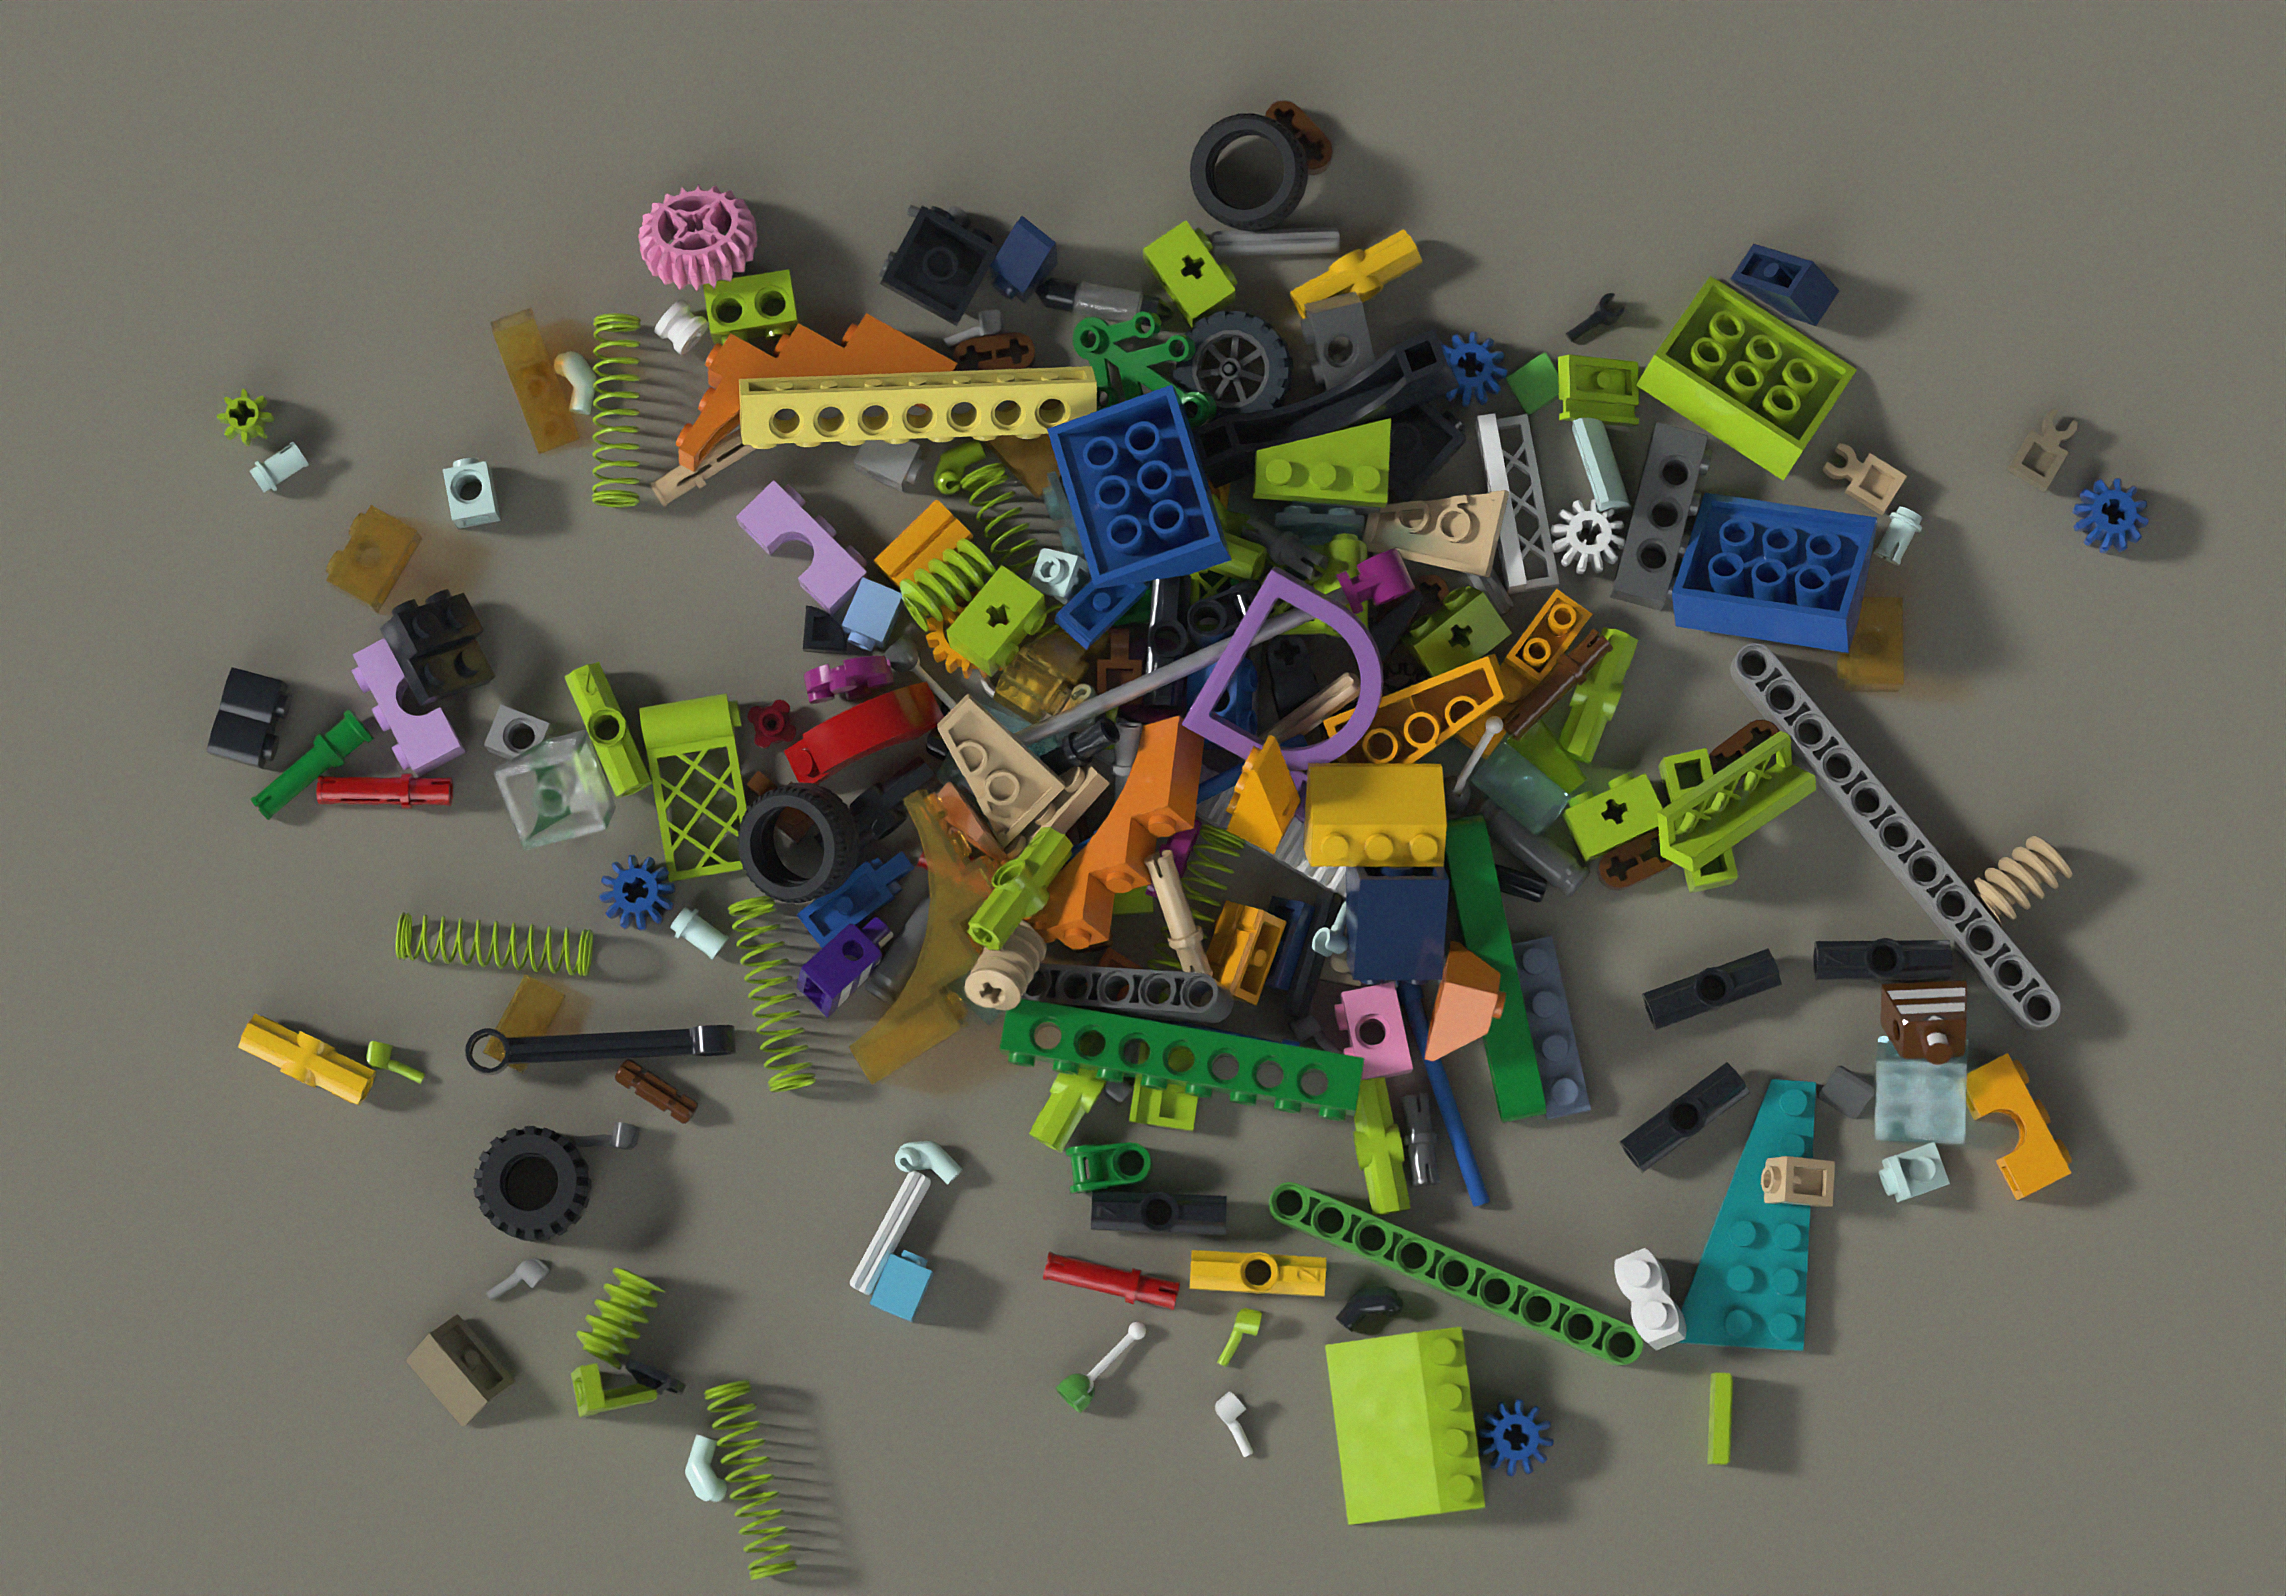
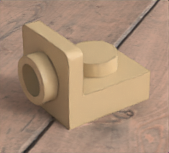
M1789 1156L1768 1158L1761 1176L1764 1202L1769 1204L1790 1203L1818 1207L1833 1206L1835 1161Z

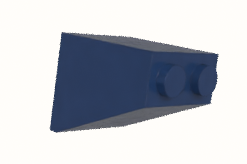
M1346 867L1347 965L1353 980H1359L1361 983L1368 985H1379L1384 983L1385 980H1403L1413 985H1423L1428 983L1429 980H1442L1449 878L1444 867Z

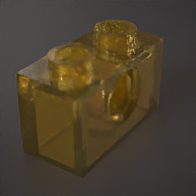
M370 505L366 514L360 512L352 522L348 535L352 537L343 551L337 550L331 557L326 567V573L329 574L326 581L336 591L378 614L422 541V537L417 530ZM369 548L380 549L381 558L377 564L371 567H364L360 564V557L365 550Z
M1863 597L1860 616L1849 653H1838L1837 677L1838 679H1845V692H1898L1904 685L1903 597ZM1862 635L1874 636L1880 644V652L1877 654L1863 652L1859 647V637Z

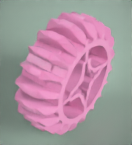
M700 184L695 191L686 192L681 187L679 195L672 196L665 193L664 203H652L651 213L643 215L642 227L639 228L640 233L638 236L642 259L645 260L653 276H659L664 285L674 282L679 290L691 284L696 291H698L702 284L708 283L715 289L718 280L724 279L731 282L733 272H744L746 262L753 260L754 248L757 247L756 242L758 241L754 216L751 215V211L748 210V206L743 199H736L732 190L721 193L717 185L709 191H704Z

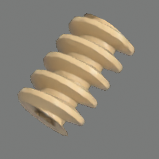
M2036 836L2027 839L2026 848L2016 847L2012 852L2013 859L2008 857L2000 859L1998 863L1999 870L1993 867L1988 868L1984 873L1985 880L1975 878L1971 881L1972 894L2002 929L2003 926L1999 915L2004 914L2014 921L2017 918L2013 908L2015 903L2025 910L2031 908L2027 898L2028 893L2033 894L2040 900L2045 897L2040 884L2045 882L2053 889L2059 887L2055 877L2056 872H2059L2068 879L2072 877L2068 864L2059 852L2049 843Z
M1022 920L1000 950L984 948V952L978 958L976 965L965 982L966 995L972 1002L984 1008H995L998 1010L1015 1008L1020 1002L1021 996L1026 992L1028 984L1034 978V974L1039 969L1040 963L1046 957L1047 952L1044 940L1035 932L1030 924Z

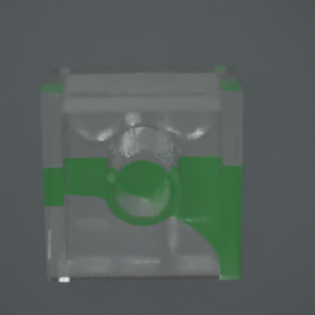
M587 729L544 740L498 766L493 771L524 851L606 830L616 810L615 802Z

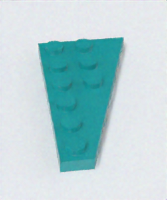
M1771 1079L1769 1081L1750 1129L1747 1142L1734 1170L1729 1188L1724 1196L1700 1257L1693 1280L1682 1303L1681 1312L1686 1323V1338L1676 1343L1804 1351L1810 1206L1790 1203H1765L1761 1176L1768 1158L1789 1156L1813 1159L1816 1082Z

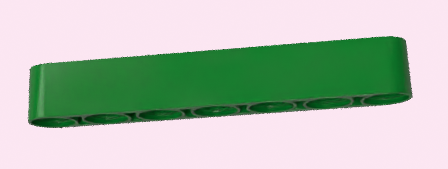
M1482 813L1446 820L1444 860L1462 944L1501 974L1499 991L1506 992L1501 1018L1492 1017L1488 1033L1482 1036L1499 1116L1502 1123L1544 1115L1547 1112L1543 1088L1484 816Z

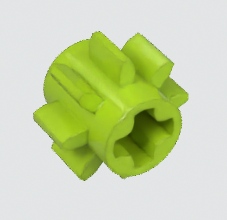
M242 389L241 397L233 400L227 396L224 397L225 403L228 405L226 413L218 414L217 419L221 423L230 424L224 432L228 440H232L237 435H240L244 445L249 447L251 438L257 436L264 439L268 438L264 429L266 423L275 421V417L272 413L261 411L268 403L263 395L253 401L248 391ZM250 410L255 417L248 418L247 425L242 426L237 419L244 418L245 411Z

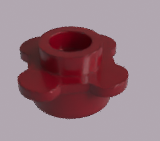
M778 699L771 706L764 708L754 706L749 710L747 718L754 725L756 732L754 742L759 748L766 749L771 744L782 741L791 742L795 738L797 730L790 723L788 716L790 706L786 701ZM770 720H774L776 722V726L774 728L768 727V722Z

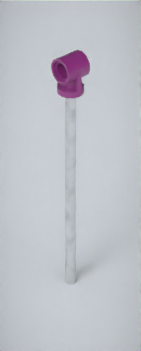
M1393 548L1357 565L1359 575L1350 578L1347 571L1337 574L1336 577L1341 587L1325 595L1342 605L1349 604L1351 611L1356 615L1364 611L1361 603L1368 599L1372 600L1374 607L1409 593L1415 589V586L1398 548ZM1298 607L1264 622L1250 647L1316 617ZM1233 636L1015 732L1013 735L1028 747L1218 662Z

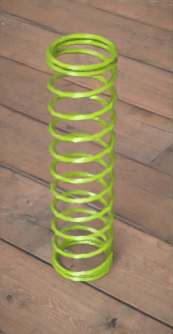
M609 313L598 315L593 319L595 322L593 325L597 328L593 335L597 340L603 342L593 350V353L602 359L593 367V370L603 377L593 384V388L603 394L593 401V405L604 412L597 414L592 419L594 424L603 428L592 436L595 442L603 445L592 453L596 460L603 463L596 466L592 473L604 481H600L592 487L594 492L592 502L604 507H630L640 502V496L637 493L625 490H596L597 487L609 483L637 484L640 482L637 478H610L599 475L596 472L598 469L608 466L636 467L640 465L638 461L634 460L611 461L597 456L598 452L607 449L634 450L640 447L635 443L612 444L597 439L598 435L606 432H638L640 430L637 426L612 427L597 422V418L609 414L638 415L640 413L638 409L613 410L597 404V401L608 397L638 398L640 396L638 392H609L597 387V384L608 380L637 381L640 379L635 374L610 375L597 369L598 366L612 362L637 364L641 361L636 357L610 358L598 353V349L610 345L637 347L641 344L637 340L610 341L599 337L598 332L602 330L627 332L641 328V319L635 315ZM606 322H627V323H606Z
M994 463L977 469L965 476L960 482L962 489L976 491L971 496L969 505L983 507L978 512L976 520L983 523L991 522L985 528L983 536L998 538L990 548L992 553L1005 554L1000 558L997 564L998 568L1001 567L1002 562L1010 555L1037 542V539L1033 538L1016 547L994 550V547L1006 537L1030 526L1028 522L1003 533L987 534V531L992 526L1005 518L1021 512L1023 507L1014 508L997 517L980 518V515L992 505L1013 497L1016 494L1015 491L1005 493L991 501L973 503V499L987 488L1008 480V475L1002 476L1006 470L1002 463ZM1039 555L1025 562L1004 567L1009 570L1013 569L1011 572L1015 574L1023 567L1037 562ZM1031 578L1025 579L1024 581L1029 584ZM1060 602L1047 609L1046 614L1064 607L1065 604ZM1054 624L1040 628L1036 632L1041 634L1033 642V647L1036 652H1044L1072 640L1073 637L1064 629H1057L1060 626Z
M1203 824L1201 825L1200 835L1212 845H1194V852L1205 861L1191 860L1186 864L1188 869L1200 878L1183 877L1180 880L1182 886L1194 894L1185 893L1186 898L1219 907L1221 906L1220 902L1201 894L1184 881L1199 882L1223 890H1227V886L1198 872L1191 864L1215 868L1233 874L1234 871L1205 856L1197 848L1216 850L1235 857H1241L1240 853L1225 846L1243 849L1246 842L1244 839L1222 828ZM1190 907L1194 918L1210 923L1215 922L1214 919ZM1168 926L1161 927V933L1168 939L1169 934L1164 931L1169 930ZM1204 934L1203 939H1208V936ZM1160 942L1154 944V949L1157 953L1169 961L1161 959L1148 960L1147 964L1150 969L1159 970L1151 963L1182 969L1180 961L1158 948H1170L1169 943ZM1162 992L1159 997V1004L1167 1001L1170 996Z
M760 896L731 904L728 910H730L729 914L732 916L747 915L737 920L733 924L732 929L738 932H751L740 938L736 946L741 949H756L744 955L740 963L745 966H761L747 973L744 981L752 984H763L753 989L748 994V998L755 1001H768L756 1007L752 1015L758 1018H773L759 1025L756 1032L761 1035H778L763 1042L760 1050L769 1053L783 1052L771 1057L764 1063V1067L767 1069L785 1070L774 1075L767 1082L771 1092H783L811 1085L817 1079L814 1078L816 1076L814 1073H804L778 1079L792 1072L811 1067L812 1062L779 1066L768 1065L777 1059L808 1049L809 1046L806 1044L785 1048H764L772 1042L803 1032L805 1028L800 1027L779 1031L760 1030L772 1023L801 1013L799 1010L772 1014L756 1013L767 1006L794 998L797 995L796 993L764 997L752 996L760 990L792 980L793 978L790 975L771 979H748L760 971L789 961L787 958L765 962L744 961L760 952L785 944L783 941L760 945L740 944L753 936L781 927L780 924L755 928L736 927L746 920L777 910L776 907H773L776 904L775 899L769 896Z
M403 912L398 920L396 957L399 960H406L408 957L411 961H414L418 958L423 946L426 960L431 963L436 959L441 947L443 960L449 965L454 960L459 948L460 960L463 965L467 966L472 961L476 951L478 962L484 968L489 964L494 951L496 964L500 969H503L507 965L512 951L513 964L520 971L525 966L530 952L531 966L535 972L542 969L546 956L548 957L550 971L553 974L560 970L564 956L570 975L573 976L578 971L580 976L584 975L586 977L590 972L593 953V932L591 929L587 930L585 928L581 933L578 958L572 971L569 956L570 929L568 926L565 928L560 958L554 970L551 950L552 927L550 925L547 927L543 954L538 968H536L533 924L529 927L524 957L519 966L516 956L515 922L512 923L507 953L501 965L498 951L499 922L497 920L494 922L491 945L485 963H483L481 956L480 919L476 921L474 941L467 962L464 959L462 917L459 918L456 941L449 960L445 950L446 917L444 915L441 917L438 941L432 958L429 957L427 946V914L423 916L420 941L414 957H412L410 950L412 916L409 912Z
M746 1379L707 1389L703 1394L706 1395L704 1398L707 1400L726 1396L711 1403L707 1408L710 1412L740 1410L715 1421L711 1426L712 1428L724 1430L746 1427L724 1436L717 1441L716 1445L719 1447L749 1445L723 1457L720 1462L724 1465L755 1462L726 1476L725 1480L728 1482L759 1480L731 1493L729 1497L733 1500L765 1497L738 1509L734 1513L736 1517L740 1518L769 1515L742 1527L738 1532L741 1535L775 1532L743 1548V1551L746 1553L779 1550L748 1565L747 1568L753 1570L749 1573L751 1575L750 1579L757 1580L794 1570L798 1566L795 1560L756 1566L792 1549L793 1546L790 1544L752 1548L786 1533L787 1527L746 1531L774 1519L784 1512L782 1509L742 1513L779 1495L777 1491L738 1495L772 1480L775 1477L773 1474L732 1478L770 1460L768 1456L728 1460L759 1447L766 1441L765 1439H753L723 1443L761 1425L759 1421L719 1425L729 1419L754 1410L757 1406L756 1404L713 1408L723 1402L750 1392L752 1390L751 1381Z

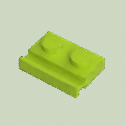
M1571 354L1558 357L1559 401H1563V413H1559V420L1573 421L1579 418H1594L1602 421L1604 425L1625 427L1639 425V418H1635V406L1639 405V387L1636 386L1638 383L1637 361Z
M1142 1042L1140 1044L1138 1064L1145 1062L1150 1055V1049ZM1180 1049L1170 1055L1168 1064L1177 1072H1185L1193 1066L1195 1059L1189 1051ZM1135 1078L1129 1123L1193 1132L1198 1097L1185 1094V1086L1168 1084L1167 1090H1156L1140 1086L1141 1079Z

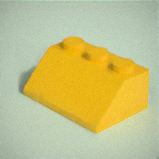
M1308 763L1303 849L1310 867H1444L1447 822L1441 764Z

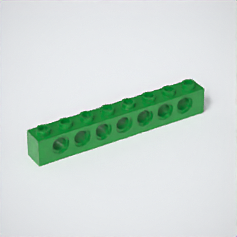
M1022 998L1015 1008L1006 1010L999 1047L1001 1055L1008 1056V1063L1018 1066L1034 1067L1035 1061L1053 1063L1052 1071L1078 1075L1079 1068L1097 1071L1096 1078L1104 1081L1123 1083V1077L1127 1076L1141 1079L1140 1086L1150 1089L1167 1090L1168 1084L1185 1086V1094L1196 1097L1211 1098L1212 1091L1230 1094V1102L1242 1105L1256 1106L1257 1099L1275 1102L1274 1109L1282 1112L1300 1114L1301 1107L1319 1110L1318 1117L1334 1121H1345L1346 1115L1355 1116L1365 1060L1362 1057ZM1048 1026L1055 1027L1061 1033L1060 1042L1051 1049L1042 1048L1036 1043L1037 1033L1042 1028ZM1097 1034L1106 1042L1103 1052L1093 1057L1082 1053L1080 1050L1082 1039L1087 1035ZM1133 1042H1142L1150 1049L1148 1059L1141 1064H1132L1124 1057L1126 1047ZM1176 1050H1187L1193 1055L1195 1059L1194 1064L1189 1070L1177 1072L1169 1066V1057ZM1229 1057L1235 1060L1239 1066L1238 1073L1228 1080L1218 1078L1212 1070L1214 1063L1218 1059ZM1266 1065L1277 1066L1283 1073V1080L1275 1087H1265L1257 1079L1258 1071ZM1309 1073H1319L1326 1078L1328 1086L1322 1094L1310 1095L1302 1088V1079Z

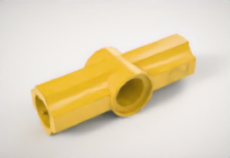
M1403 229L1365 251L1357 249L1339 258L1330 265L1329 271L1292 290L1290 297L1302 319L1307 318L1304 306L1307 303L1354 291L1363 303L1378 294L1384 288L1383 285L1415 269L1422 264L1423 260L1413 239Z
M256 1013L246 1025L238 1048L281 1068L280 1072L313 1088L319 1086L332 1092L331 1094L359 1106L368 1096L377 1074L375 1070L335 1052L336 1048L301 1031L297 1034L283 1025Z
M1192 1250L1189 1289L1248 1292L1256 1295L1264 1293L1324 1297L1326 1257L1277 1255L1263 1252L1242 1253ZM1261 1261L1268 1265L1271 1277L1264 1285H1253L1245 1277V1269L1251 1262Z

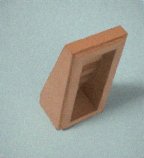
M952 782L946 783L928 805L930 807L929 810L949 830L997 862H1003L1008 855L975 804L957 785H954Z

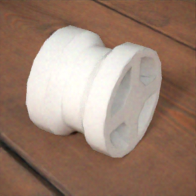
M681 299L666 311L657 323L654 332L661 339L668 338L674 344V350L680 355H684L699 342L707 331L709 322L703 316L696 317L691 313L689 304Z

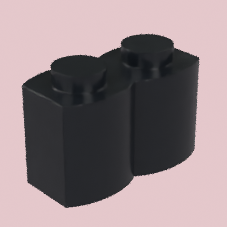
M231 667L224 686L219 711L209 737L207 752L212 756L260 769L264 768L267 760L273 761L279 746V736L274 735L275 727L279 718L285 719L287 717L292 701V694L287 693L288 685L282 680Z

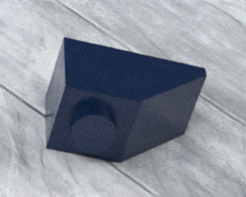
M1021 216L990 265L991 277L994 279L992 282L993 287L1007 299L1012 300L1016 296L1025 304L1036 291V288L1042 284L1058 265L1056 242L1024 216Z
M1754 243L1730 278L1736 285L1784 316L1813 326H1817L1839 293V289L1813 261Z

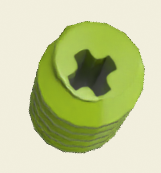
M962 538L957 542L958 553L950 548H947L942 553L944 563L936 558L928 562L930 573L921 568L917 569L914 572L915 583L906 578L900 582L902 599L906 608L917 624L926 632L929 630L926 616L930 614L941 622L944 618L940 606L944 604L955 612L958 610L955 600L957 594L966 601H971L972 596L969 586L973 584L981 590L985 586L983 576L987 574L992 577L996 572L995 567L983 551L967 539Z
M614 1267L612 1272L620 1281V1284H604L603 1288L609 1294L611 1300H595L594 1304L601 1311L602 1315L594 1316L587 1314L585 1320L593 1330L592 1332L578 1330L576 1336L584 1344L582 1349L621 1370L623 1366L614 1356L615 1353L630 1355L632 1350L625 1343L624 1338H640L641 1334L634 1327L633 1323L647 1324L650 1318L642 1310V1307L657 1308L659 1303L651 1294L652 1290L666 1291L627 1269Z

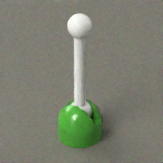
M1133 1322L1128 1328V1334L1087 1375L1077 1373L1064 1378L1055 1388L1059 1395L1074 1410L1081 1414L1094 1397L1095 1387L1093 1381L1135 1339L1138 1340L1145 1336V1325L1141 1322Z

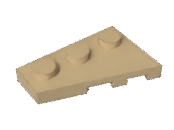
M1501 490L1470 496L1460 495L1429 501L1419 500L1387 504L1385 508H1380L1379 513L1368 514L1362 542L1366 543L1367 552L1380 554L1387 550L1398 548L1404 560L1490 578L1509 491Z

